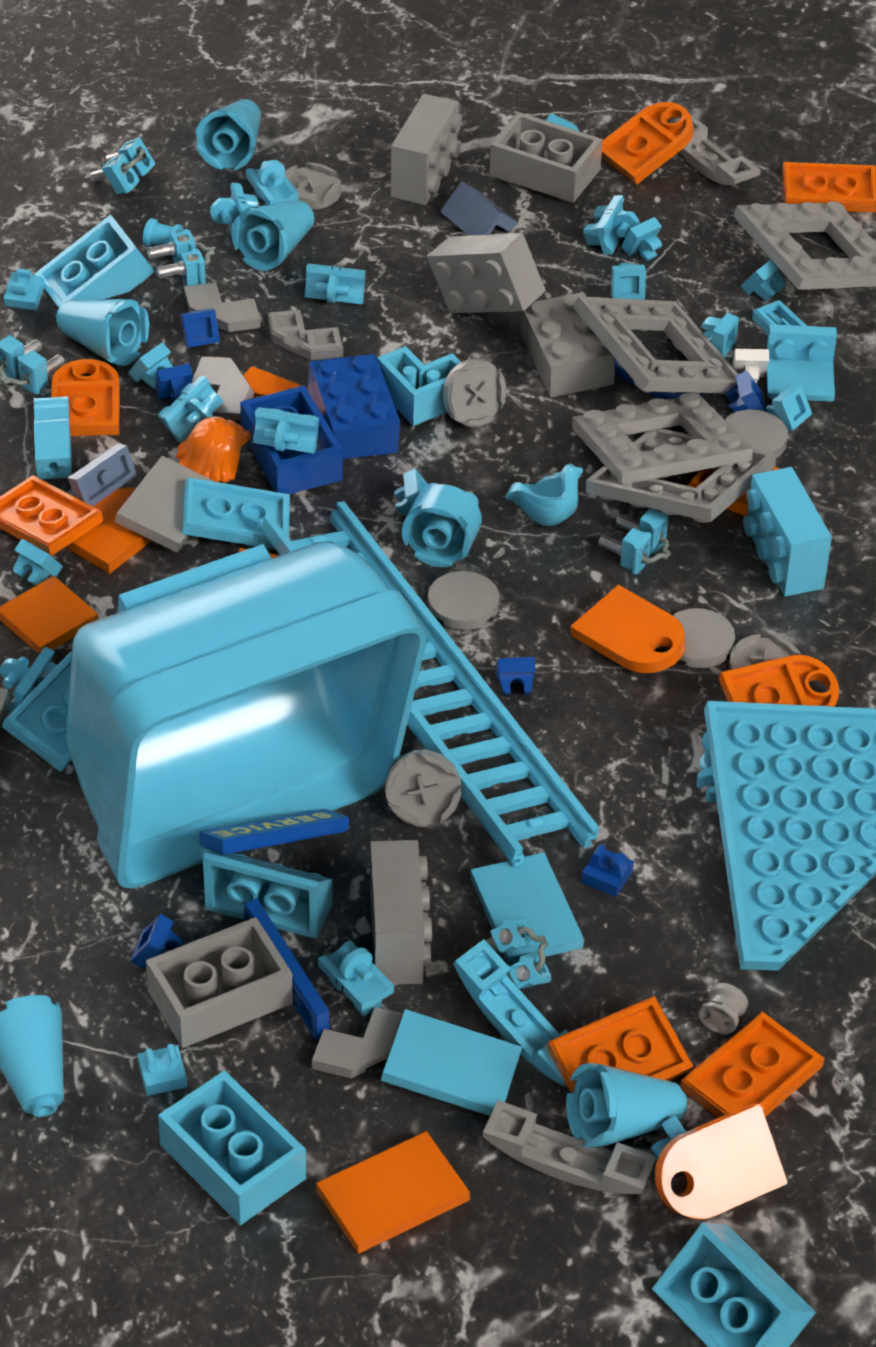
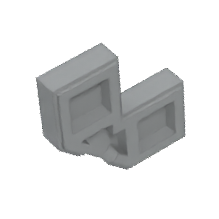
M216 282L184 286V296L189 312L214 308L218 328L227 332L261 328L260 316L254 298L222 303Z
M300 310L268 313V324L274 344L309 360L343 357V345L338 327L305 330Z
M201 357L192 383L200 375L207 377L212 389L217 391V394L224 401L212 413L213 417L219 416L225 420H241L240 402L253 398L254 392L232 358Z
M374 1007L363 1038L324 1029L312 1058V1069L353 1078L365 1073L366 1068L384 1060L387 1062L403 1013Z

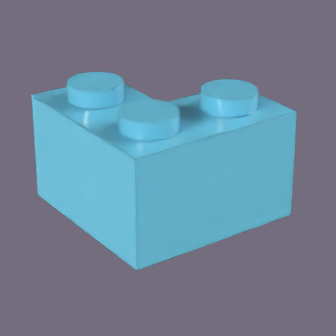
M406 346L377 357L395 408L412 426L447 413L442 399L444 382L449 372L461 362L453 353L425 365Z

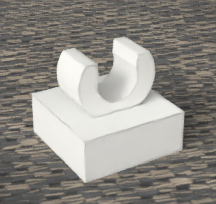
M735 349L732 367L738 374L748 370L756 383L759 378H766L769 364V349Z

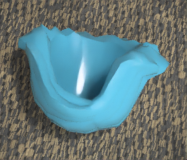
M569 463L564 466L561 472H556L553 476H545L536 484L515 482L510 486L506 500L518 505L529 518L541 526L557 525L567 520L577 509L579 499L578 478L583 473V468Z

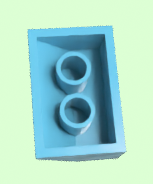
M211 851L206 852L203 857L205 910L244 920L245 903L258 899L277 929L315 939L318 938L333 905V879L323 877L317 873H308L285 867L278 863H269L250 858L243 854L230 853L222 855Z
M702 1222L652 1288L708 1347H789L816 1313L727 1224Z

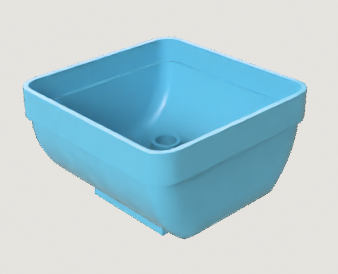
M322 541L271 558L265 546L261 544L119 594L116 614L88 623L78 630L73 640L66 742L83 794L98 826L97 841L99 848L119 885L124 888L141 887L203 863L205 853L212 850L199 845L200 831L321 809L334 811L372 796L385 787L390 767L400 756L427 643V634L404 596L399 591L389 590L377 572L360 555L335 542Z

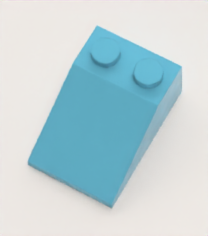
M110 214L34 275L44 277V289L57 307L60 308L64 302L69 300H104L130 292L155 271Z

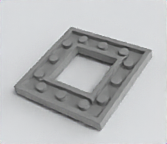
M830 201L828 203L804 202L803 204L778 203L769 205L753 203L752 205H737L733 217L798 290L876 287V241L863 230L859 222L850 216L842 204ZM826 232L849 258L828 257L827 259H811L802 249L801 244L796 242L789 233Z
M578 296L573 305L575 311L582 318V322L599 338L600 344L611 352L616 358L617 364L631 376L636 387L644 392L717 393L723 395L737 385L736 375L738 373L676 301ZM631 330L644 332L648 330L664 331L671 339L673 346L681 351L689 361L656 360Z
M684 393L679 398L668 400L652 399L646 404L635 406L623 404L617 406L616 409L607 411L590 410L585 412L584 415L572 417L573 430L622 485L752 461L753 448L699 394ZM681 425L693 440L688 441L687 444L677 446L660 445L655 447L654 450L641 452L627 435Z
M657 429L647 431L633 443L641 452L654 450L655 447L660 445L677 446L687 444L693 438L689 434ZM753 449L752 461L710 468L714 473L696 488L659 479L622 485L604 465L586 480V493L600 496L603 500L627 502L637 508L648 507L661 510L666 515L678 514L690 517L696 522H712L751 488L752 474L771 471L776 466V454Z

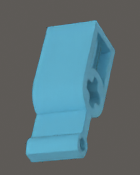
M68 396L34 398L35 463L37 477L41 480L68 478L72 475Z

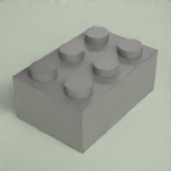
M423 93L391 145V197L426 205L432 194H437L442 177L448 175L453 158H458L461 149V141L457 140V134L462 123V115L458 114L459 101Z
M518 112L490 146L489 175L574 203L600 171L603 139Z
M523 233L451 236L427 255L450 313L524 311L546 291Z
M584 292L533 302L524 311H521V336L550 398L614 385L615 357L607 348L600 344L599 338L582 322V318L573 308L578 296L586 297Z
M418 840L370 841V902L374 965L394 985L423 984L424 967H431V945L424 942H432V922L428 912H423L430 910L429 886H426V882H421V880H427L428 878L427 856H419Z
M256 917L146 960L148 992L182 1048L293 1004L292 972Z

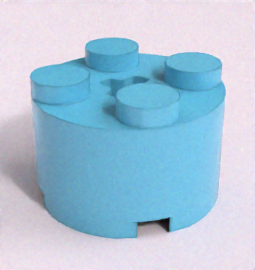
M428 484L415 499L403 523L402 538L405 545L407 546L409 543L415 551L414 556L431 566L448 567L460 559L463 560L467 556L482 523L478 498L471 492H465L451 485Z

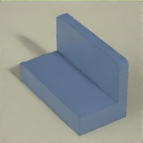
M461 181L441 209L443 215L469 236L490 235L496 225L511 232L517 224V221L479 190Z
M116 444L68 477L71 489L66 493L94 506L136 477L137 473L127 445Z

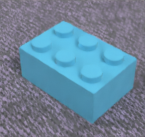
M792 467L752 474L751 488L746 494L748 512L747 516L743 518V525L746 535L748 537L751 536L756 544L758 557L766 562L772 582L778 584L784 597L824 589L832 536Z
M225 1070L158 1115L160 1146L240 1226L306 1180V1148Z

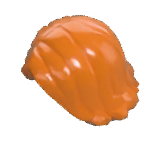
M219 416L208 417L196 424L189 437L179 444L176 458L180 460L179 464L215 482H228L235 479L242 446L252 438V434L249 430H245L240 424H236L232 420H225Z

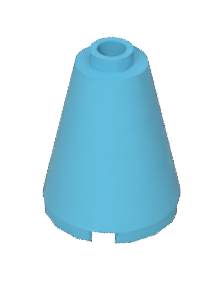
M241 99L207 114L200 121L195 133L197 136L196 147L205 162L220 170L223 168L238 170L251 160L255 153L261 121V111L257 104L248 99Z
M300 200L248 208L233 221L231 235L235 250L240 249L244 255L242 260L250 267L262 271L271 270L279 266L312 228L314 224L313 211L307 203Z
M131 299L69 300L61 305L56 314L57 327L62 333L108 362L119 366L130 365L138 359L141 353L137 352L141 342H147L150 323L146 309L140 307L139 302Z
M29 995L6 1001L7 1009L0 1012V1069L23 1111L33 1114L35 1117H45L56 1112L57 1107L64 1100L62 1010L58 1002L55 1005L52 1004L51 998L45 995Z
M598 1063L582 1064L573 1072L570 1081L577 1080L574 1093H567L566 1098L567 1119L571 1132L575 1139H583L586 1142L582 1145L586 1148H600L662 1129L661 1123L674 1115L681 1121L687 1110L686 1095L677 1083Z

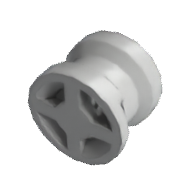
M718 983L711 988L708 994L709 1002L702 1004L698 1016L704 1026L711 1031L727 1035L733 1033L739 1023L738 1017L745 1013L748 1007V1000L746 995L737 987L728 983Z

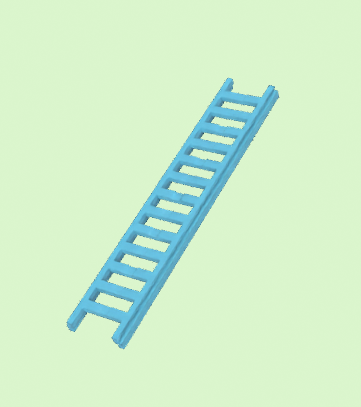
M344 501L337 502L336 507L338 509L333 510L330 514L329 521L338 532L294 541L288 538L272 515L264 516L262 524L264 534L279 555L322 541L335 542L345 547L349 546L352 551L368 562L389 590L399 591L404 596L427 634V643L422 661L436 658L441 664V667L420 671L415 690L427 685L434 686L452 681L460 689L412 701L407 725L426 750L444 755L455 765L461 777L462 799L513 867L522 865L524 861L523 847L518 841L532 836L567 828L582 848L590 847L592 845L591 840L597 839L600 830L599 826ZM472 705L479 713L430 725L424 717ZM491 729L497 737L453 749H448L442 741L459 734H470ZM507 753L516 761V763L467 774L461 766L476 760ZM524 778H529L535 786L534 788L491 799H486L480 792L481 789L489 788L494 784L508 783ZM548 803L555 812L505 825L499 817L501 814Z

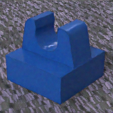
M214 308L180 313L186 347L190 348L220 342Z
M190 364L157 370L155 390L159 399L169 397L171 403H173L181 395V390L188 383L192 384L193 372Z
M748 370L736 375L737 385L726 392V396L731 402L729 404L731 411L735 413L736 411L753 409L767 412L762 391Z
M535 657L498 659L495 666V675L502 695L505 697L510 695V684L512 682L521 683L524 696L530 694L533 677L536 672Z
M600 844L582 872L581 883L617 897L633 872L634 861L626 858L624 853H613L606 850L605 845Z
M159 914L141 932L130 962L144 969L146 967V960L166 953V948L171 951L181 947L182 939L171 930L174 921Z

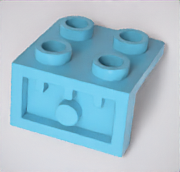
M769 325L767 341L769 364L766 373L768 398L775 399L790 385L801 384L807 400L816 402L834 401L833 360L837 339L836 327Z

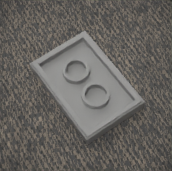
M161 456L116 513L114 522L174 552H178L190 536L182 534L186 478L213 480Z

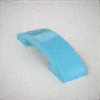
M483 939L454 962L453 965L460 979L478 1007L507 1042L522 1046L520 1055L544 1075L563 1086L565 1081L549 1054L546 1045L549 1041L569 1032L565 1029L559 1034L508 978L507 974L511 968Z

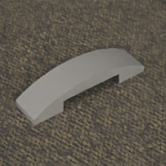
M691 115L694 127L693 137L680 153L699 173L723 185H733L760 175V169L744 156L732 159L707 139L708 128ZM680 118L669 121L667 123H676L680 120Z
M500 1100L497 1101L483 1131V1138L502 1152L537 1171L574 1185L611 1193L643 1194L657 1156L618 1142L613 1151L603 1147L586 1148L582 1146L586 1143L583 1140L575 1139V1137L536 1124V1113Z

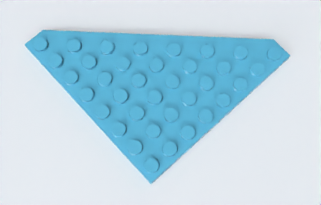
M707 701L704 713L740 969L780 970L876 875V709Z

